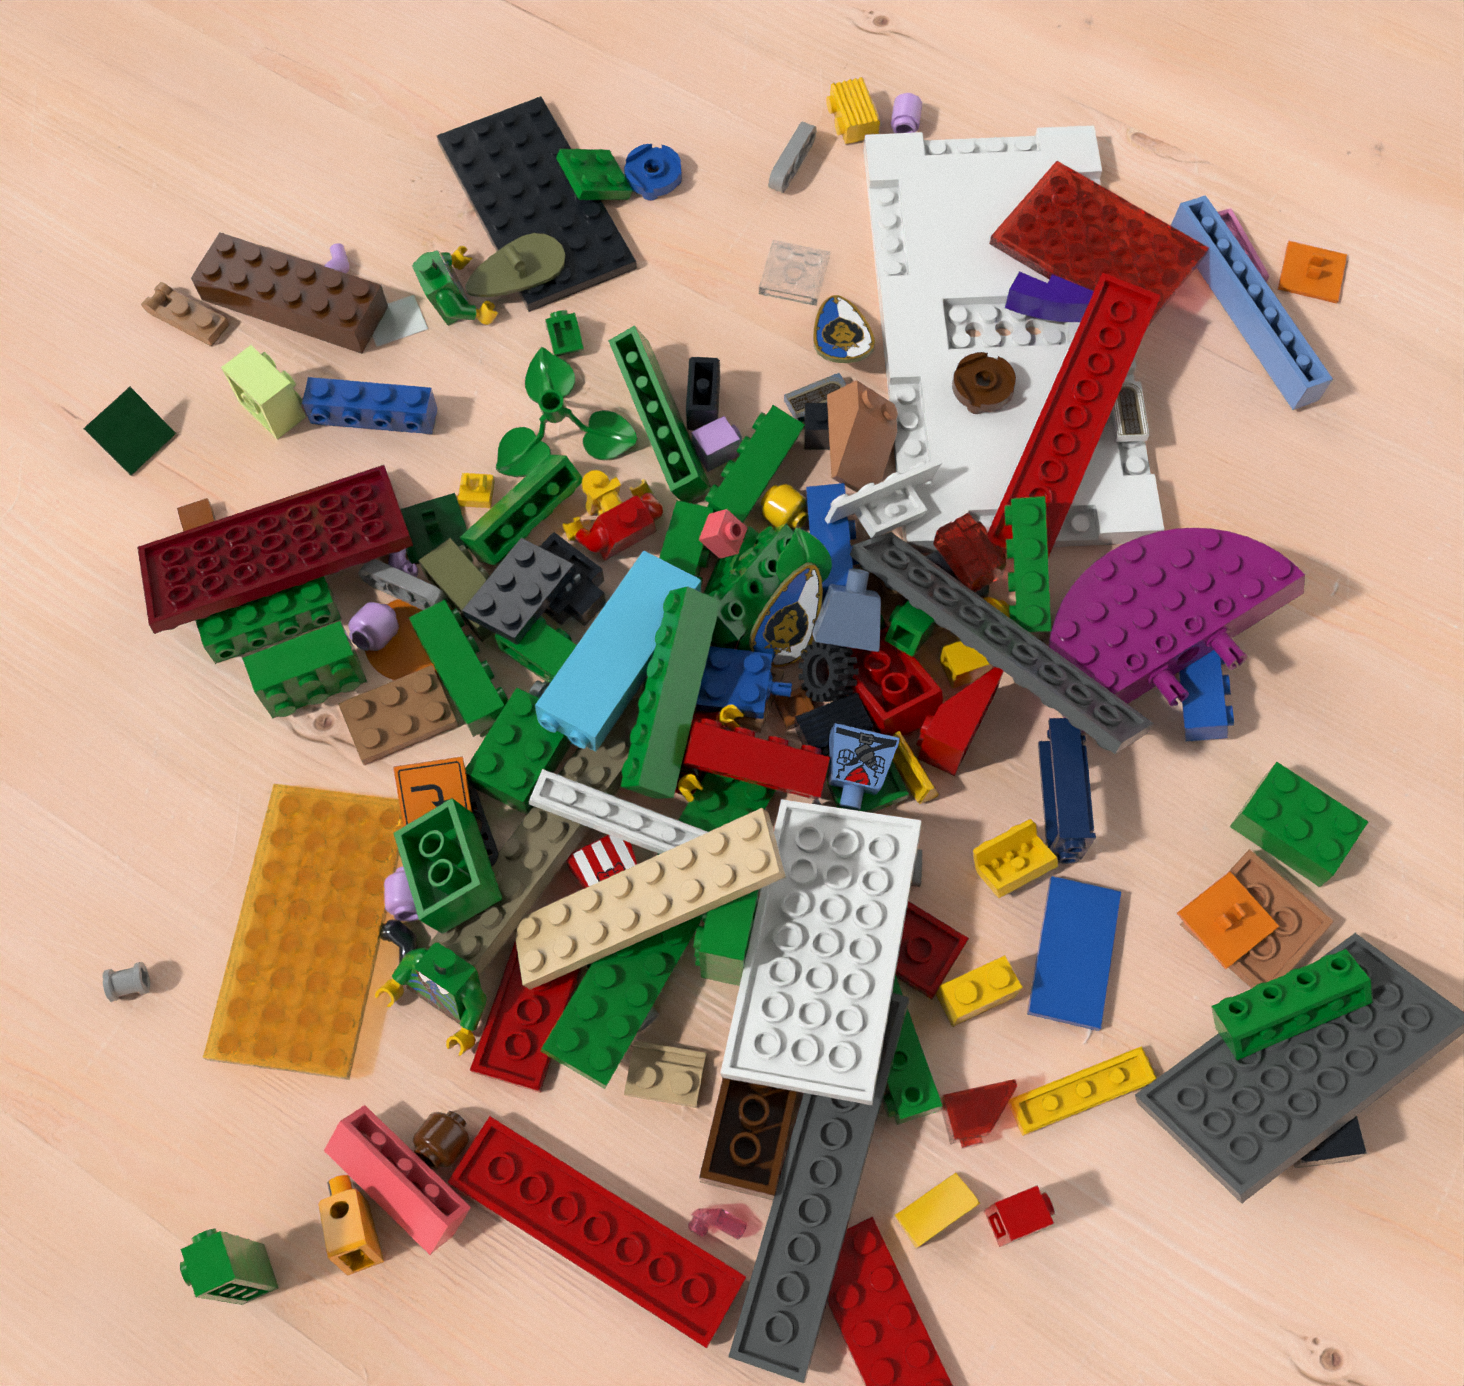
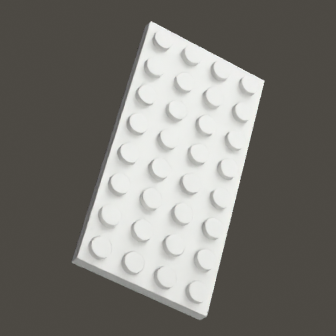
M781 799L774 835L786 877L761 888L720 1072L722 1078L867 1105L873 1104L920 838L921 820Z

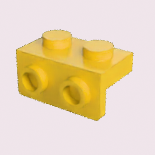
M1032 819L1011 827L1008 831L983 842L973 849L977 874L998 898L1058 867L1057 857L1037 836L1036 823Z

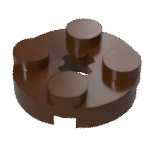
M977 352L964 357L958 363L952 379V390L957 400L966 406L970 413L981 414L983 412L995 411L1005 406L1012 399L1016 375L1012 366L1004 358L998 356L995 359L987 357L988 353ZM978 378H982L984 381L990 380L991 382L989 386H981L978 384Z

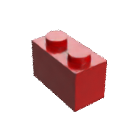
M1038 1185L995 1202L984 1210L999 1247L1054 1224L1051 1217L1055 1215L1053 1204L1046 1192H1040Z

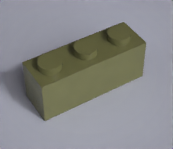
M450 538L421 558L419 563L424 576L432 585L445 593L449 605L453 609L457 608L463 621L483 642L494 632L467 619L462 610L490 576L484 568L480 567L477 569L472 563L474 560L469 551L463 545L458 547Z

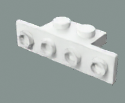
M938 458L928 463L921 461L905 473L895 472L879 484L869 483L853 495L843 494L832 501L825 521L827 524H830L855 513L872 539L924 517L927 508L913 488L931 481L942 465L941 460Z

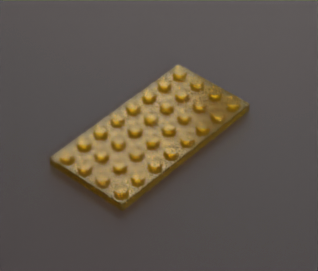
M273 784L203 1054L205 1060L350 1080L381 941L380 931L385 923L387 914L384 900V882L389 875L396 872L400 856L394 837V832L403 828L399 799Z

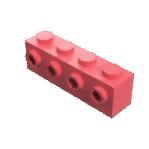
M366 1105L339 1122L324 1149V1152L429 1255L454 1236L471 1209L447 1183Z

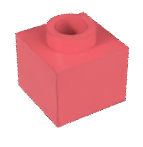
M725 509L708 515L699 541L719 558L737 555L748 528L730 511Z

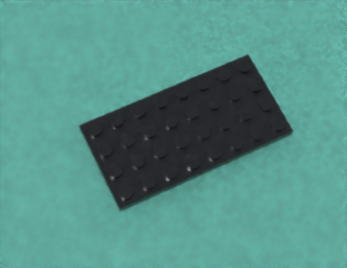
M541 96L436 135L440 148L496 252L521 236L532 233L546 234L555 238L562 245L565 252V265L560 274L549 282L518 292L528 312L637 269L635 258L602 201L579 200L556 159L560 149H571Z

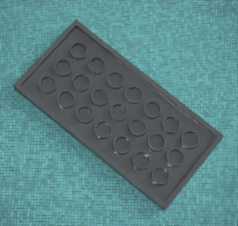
M1354 933L1326 955L1335 954L1347 949L1371 980L1373 1003L1239 1060H1236L1218 1033L1135 1094L1136 1101L1239 1202L1244 1203L1464 1033V1012L1358 934Z

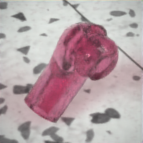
M698 1208L691 1214L693 1217L688 1223V1229L699 1236H705L709 1226H712L737 1240L742 1237L747 1227L745 1221L722 1208Z

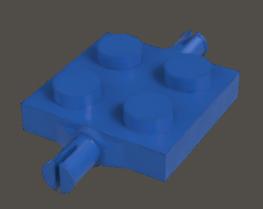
M710 646L696 702V710L716 712L721 711L727 705H735L744 714L743 717L763 719L765 705L770 695L791 697L792 683L772 681V654Z

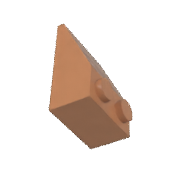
M856 380L827 394L831 478L839 483H845L846 487L858 492L869 483H874L875 485L881 483L897 434L896 418L898 413L895 404Z

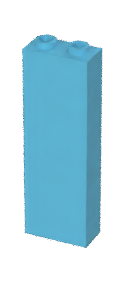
M643 550L535 704L539 724L550 732L555 733L558 731L568 736V739L579 748L585 749L588 747L596 752L647 677V667L653 658L656 646L655 635L661 626L664 614L663 603L669 591L688 586L701 592V580Z

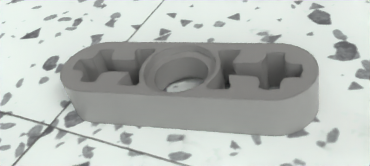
M803 121L799 124L773 167L768 183L769 188L781 193L786 191L814 143L817 133L816 126Z
M372 559L370 562L365 563L358 572L361 579L368 585L421 610H425L443 600L448 601L445 593L436 586L377 559Z

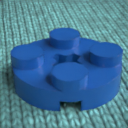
M643 144L633 149L626 158L624 171L627 182L634 192L641 194L644 199L649 201L670 193L682 181L681 159L672 148L661 145L662 148H652V144ZM650 167H651L653 170L659 168L658 172H655V173H650V172H648V168H650Z

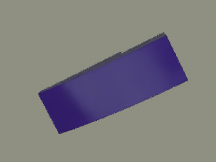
M1019 271L1009 289L1005 308L1044 320L1081 322L1094 291L1053 274L1048 283Z

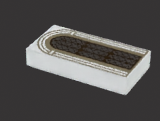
M1141 381L1124 382L1113 406L1111 416L1115 442L1147 441L1149 437Z

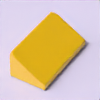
M900 731L896 732L893 737L900 739L892 760L917 803L920 805L938 797V791Z
M954 1173L894 1216L914 1247L918 1248L975 1208L980 1202L958 1174Z

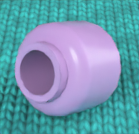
M377 602L365 604L350 619L348 625L350 639L357 647L364 651H378L384 648L397 634L399 629L395 611L390 606Z
M400 867L395 873L385 879V910L394 915L396 920L415 921L419 918L404 867Z

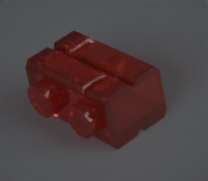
M966 513L955 519L954 522H949L936 531L933 545L961 583L973 592H976L985 585L1000 579L1007 563L1004 551L997 545L993 546L987 538V530L983 523L980 521L975 522L972 516Z

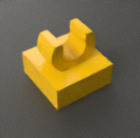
M462 473L458 494L459 506L491 508L495 484L494 476L491 474Z

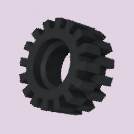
M812 642L813 645H808L806 647L807 652H803L801 655L804 662H799L798 667L803 669V674L798 675L799 680H804V683L801 685L802 690H808L805 695L816 702H831L851 695L854 690L850 686H856L858 681L853 678L854 675H858V669H854L853 664L858 662L856 657H850L854 653L852 648ZM828 666H829V677H828V675H827V667H828Z

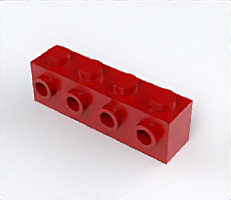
M702 718L701 723L695 722L691 725L682 766L813 800L821 798L830 757L821 755V749L809 745H802L801 749L788 746V740L774 736H768V741L755 738V732L745 728L735 727L734 732L721 729L722 723L711 719Z

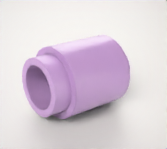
M904 93L895 98L891 119V127L894 133H915L919 129L922 101L918 96L912 93Z

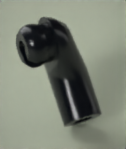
M389 920L381 925L379 929L381 939L393 942L399 947L400 964L409 951L417 949L416 934L399 920Z

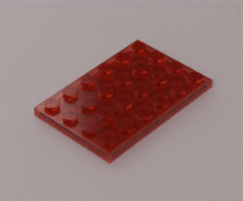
M1056 161L1003 221L991 235L989 242L993 247L1047 279H1050L1053 274L1094 291L1103 272L1161 295L1148 327L1204 259L1209 250V247L1059 161Z

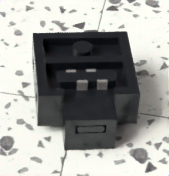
M553 532L539 547L574 564L576 572L544 613L560 625L572 616L582 625L586 626L606 605L605 593L598 588L604 582L603 569Z

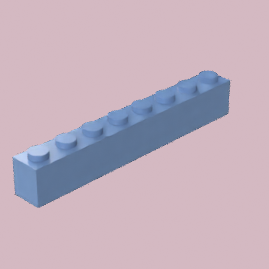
M1206 195L1180 203L1170 225L1171 231L1292 410L1319 401L1333 378Z

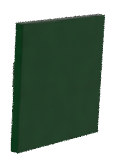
M131 386L83 428L130 476L176 434Z
M455 493L400 509L413 546L406 548L411 564H420L419 560L450 538L458 547L463 545L468 549L460 539V536L467 531Z

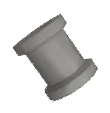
M138 962L132 968L115 972L112 969L105 970L103 972V988L107 999L113 1002L117 1001L119 996L139 992L141 995L149 993L150 979L145 964Z

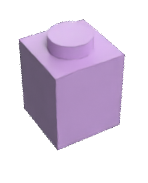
M725 416L691 432L693 446L707 472L729 462L730 459L732 460L740 456L736 451L740 442H742V436L735 425L731 426Z

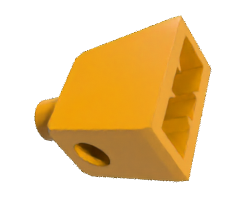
M340 1175L330 1179L327 1182L330 1197L324 1198L318 1203L328 1259L347 1276L383 1263L384 1259L368 1201L356 1188L353 1189L349 1175Z

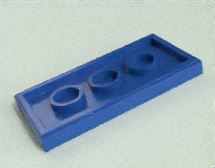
M1051 876L1027 1015L1095 1031L1101 1029L1121 891Z

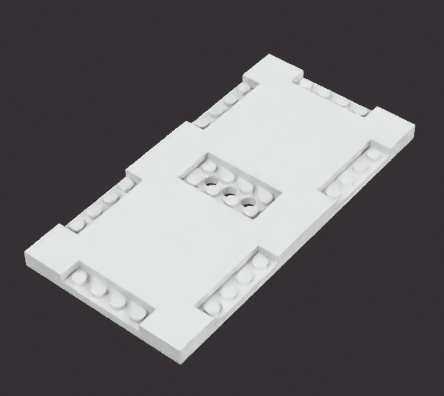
M1094 125L1037 128L1035 136L923 140L922 132L865 135L863 152L889 401L895 404L898 413L896 418L897 434L893 444L896 472L905 473L921 461L928 463L939 458L942 462V465L931 481L913 488L927 508L924 517L902 526L903 541L920 553H933L951 542L966 551L995 550L983 545V542L1080 322H1059L1039 319L1006 309L1005 304L1009 289L1019 271L1048 283L1053 274L1092 291L1095 290L1102 272L1121 279L1119 266H1115L1100 183L1102 167ZM1036 327L1041 333L1033 335L1026 328ZM999 328H1005L1009 330L1011 334L1008 336H1002L998 332H996V330ZM974 329L979 331L981 335L979 337H971L966 331ZM977 352L988 353L987 357L995 359L998 356L1004 358L1012 366L1016 375L1012 399L998 410L981 414L970 413L967 407L957 400L952 390V379L958 363L964 357ZM1135 357L1124 382H1135ZM978 378L979 385L989 386L990 380L984 381L982 378ZM1111 413L1053 547L1124 544L1141 536L1164 531L1155 474L1150 473L1145 441L1115 442Z

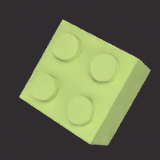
M250 345L221 367L238 402L276 439H279L306 418L301 407L303 400L294 390L296 383L286 371L283 370L280 373L276 369V364L266 352L260 354Z

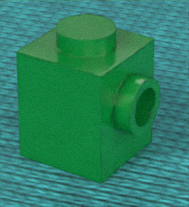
M908 600L903 607L897 605L888 620L891 624L884 640L913 657L930 637L936 622L923 610L913 607Z

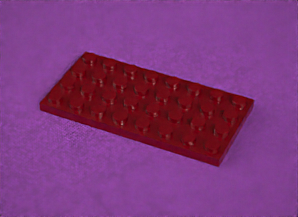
M385 465L138 546L148 623L153 633L156 634L165 630L175 629L188 622L207 618L223 610L239 607L244 603L261 597H268L276 592L304 585L308 581L336 574L340 570L358 564H365L372 559L390 553H397L413 546Z

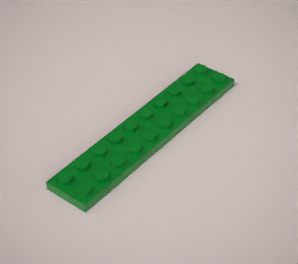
M707 772L700 783L703 789H696L693 794L694 800L687 804L678 821L710 832L760 808L765 810L776 790ZM703 914L594 961L542 1046L541 1052L605 1089L703 919Z

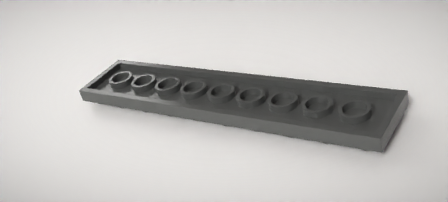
M889 532L854 544L850 556L859 562L861 568L875 574L884 581L888 588L899 592L907 598L913 607L923 610L931 616L937 625L950 630L960 638L964 645L974 648L986 657L992 666L1002 669L1013 678L1016 684L1027 688L1038 696L1044 705L1057 710L1068 719L1072 726L1082 729L1093 737L1103 749L1116 754L1149 732L1153 722L894 533Z
M892 993L872 1105L808 1093L803 1095L728 1356L732 1359L801 1383L806 1382L908 1008L909 997Z

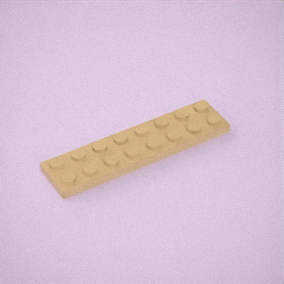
M760 808L525 915L514 930L523 986L529 989L538 987L785 878L769 813Z

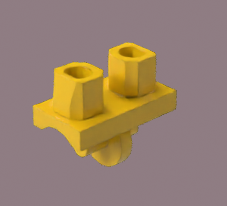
M592 470L584 475L582 489L587 495L585 508L590 516L595 513L599 516L622 503L619 497L621 483L617 477L609 481L608 476L600 470Z

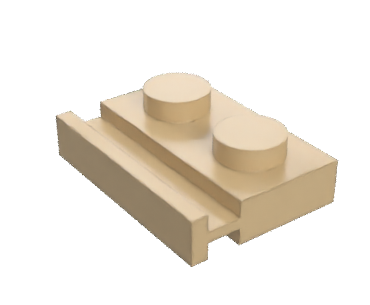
M634 1040L624 1095L697 1108L706 1053Z

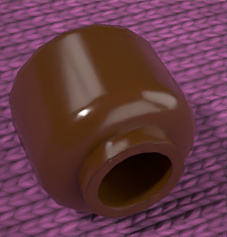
M448 1111L447 1114L442 1112L431 1113L413 1137V1144L416 1148L414 1153L431 1169L437 1170L439 1167H450L469 1142V1135L464 1128L466 1121L453 1111Z

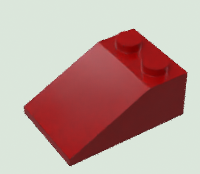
M889 626L880 630L879 652L852 648L854 653L850 657H856L858 662L853 664L854 669H858V675H854L853 678L858 681L856 686L850 687L854 690L852 694L856 692L859 694V698L873 723V730L876 733L893 736L896 732L900 731L904 736L922 727L928 714L935 715L939 706L943 703L942 689L914 656L911 657L884 640Z
M993 668L942 703L934 716L927 715L916 743L917 746L921 747L918 756L919 760L955 777L996 695L1004 674L1002 669Z

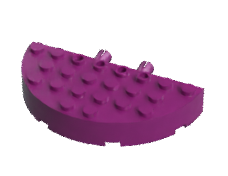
M1178 528L1155 532L1126 542L1111 550L1082 573L1069 589L1056 613L1051 629L1049 647L1127 704L1157 687L1169 705L1173 707L1178 705L1177 698L1180 702H1183L1189 695L1188 691L1183 688L1174 675L1213 650L1225 662L1229 670L1237 668L1234 663L1235 661L1239 666L1242 665L1248 656L1232 638L1304 594L1305 574L1280 552L1255 539L1230 531L1212 528Z

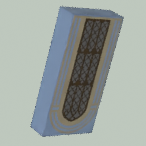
M837 373L785 394L784 402L792 416L802 423L804 422L805 403H827V394L846 386V383L840 373Z

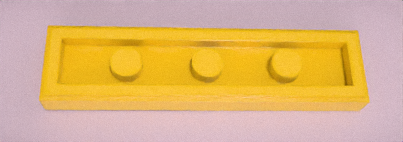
M1141 1046L1013 1097L1007 1102L1022 1136H1025L1146 1087L1156 1080L1157 1077Z

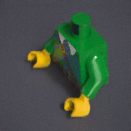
M459 246L452 255L449 252H439L438 250L426 252L412 264V267L426 297L448 326L459 319L474 320L475 318L481 323L489 325L498 315V312L493 311L495 308L494 303L484 301L479 309L475 305H471L454 268L462 270L472 260V257L464 256L468 250L465 246Z
M435 942L429 949L418 948L409 951L393 972V979L383 984L376 991L375 997L378 998L384 992H387L391 997V1002L387 1007H391L403 996L404 988L402 985H406V988L461 1026V1030L446 1040L447 1049H451L457 1043L460 1044L459 1056H461L475 1045L476 1039L472 1031L477 1029L487 1002L486 995L481 989L478 971L451 949L444 947L438 942Z

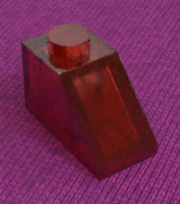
M1013 1079L944 1094L940 1098L943 1105L941 1111L950 1145L960 1143L962 1149L982 1145V1138L987 1137L992 1132L1016 1090V1080Z

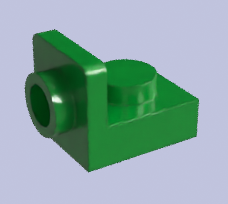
M560 310L551 313L550 318L545 319V326L548 331L553 355L561 356L584 350L575 313L568 314L567 310Z

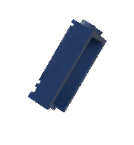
M1049 718L1047 738L1050 741L1038 742L1046 846L1054 853L1059 863L1072 864L1084 857L1096 839V833H1093L1094 820L1087 748L1084 745L1086 737L1081 735L1083 730L1072 726L1067 718Z

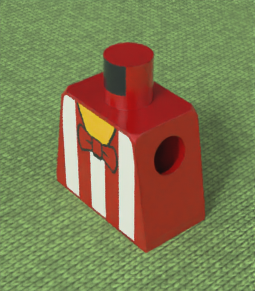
M607 835L572 852L566 860L570 872L583 889L637 865L631 843L611 835Z

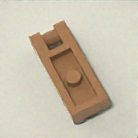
M160 282L155 287V293L152 297H147L141 303L143 309L152 316L209 346H212L229 326L226 317L174 291L164 282ZM164 301L169 302L166 308L161 306Z

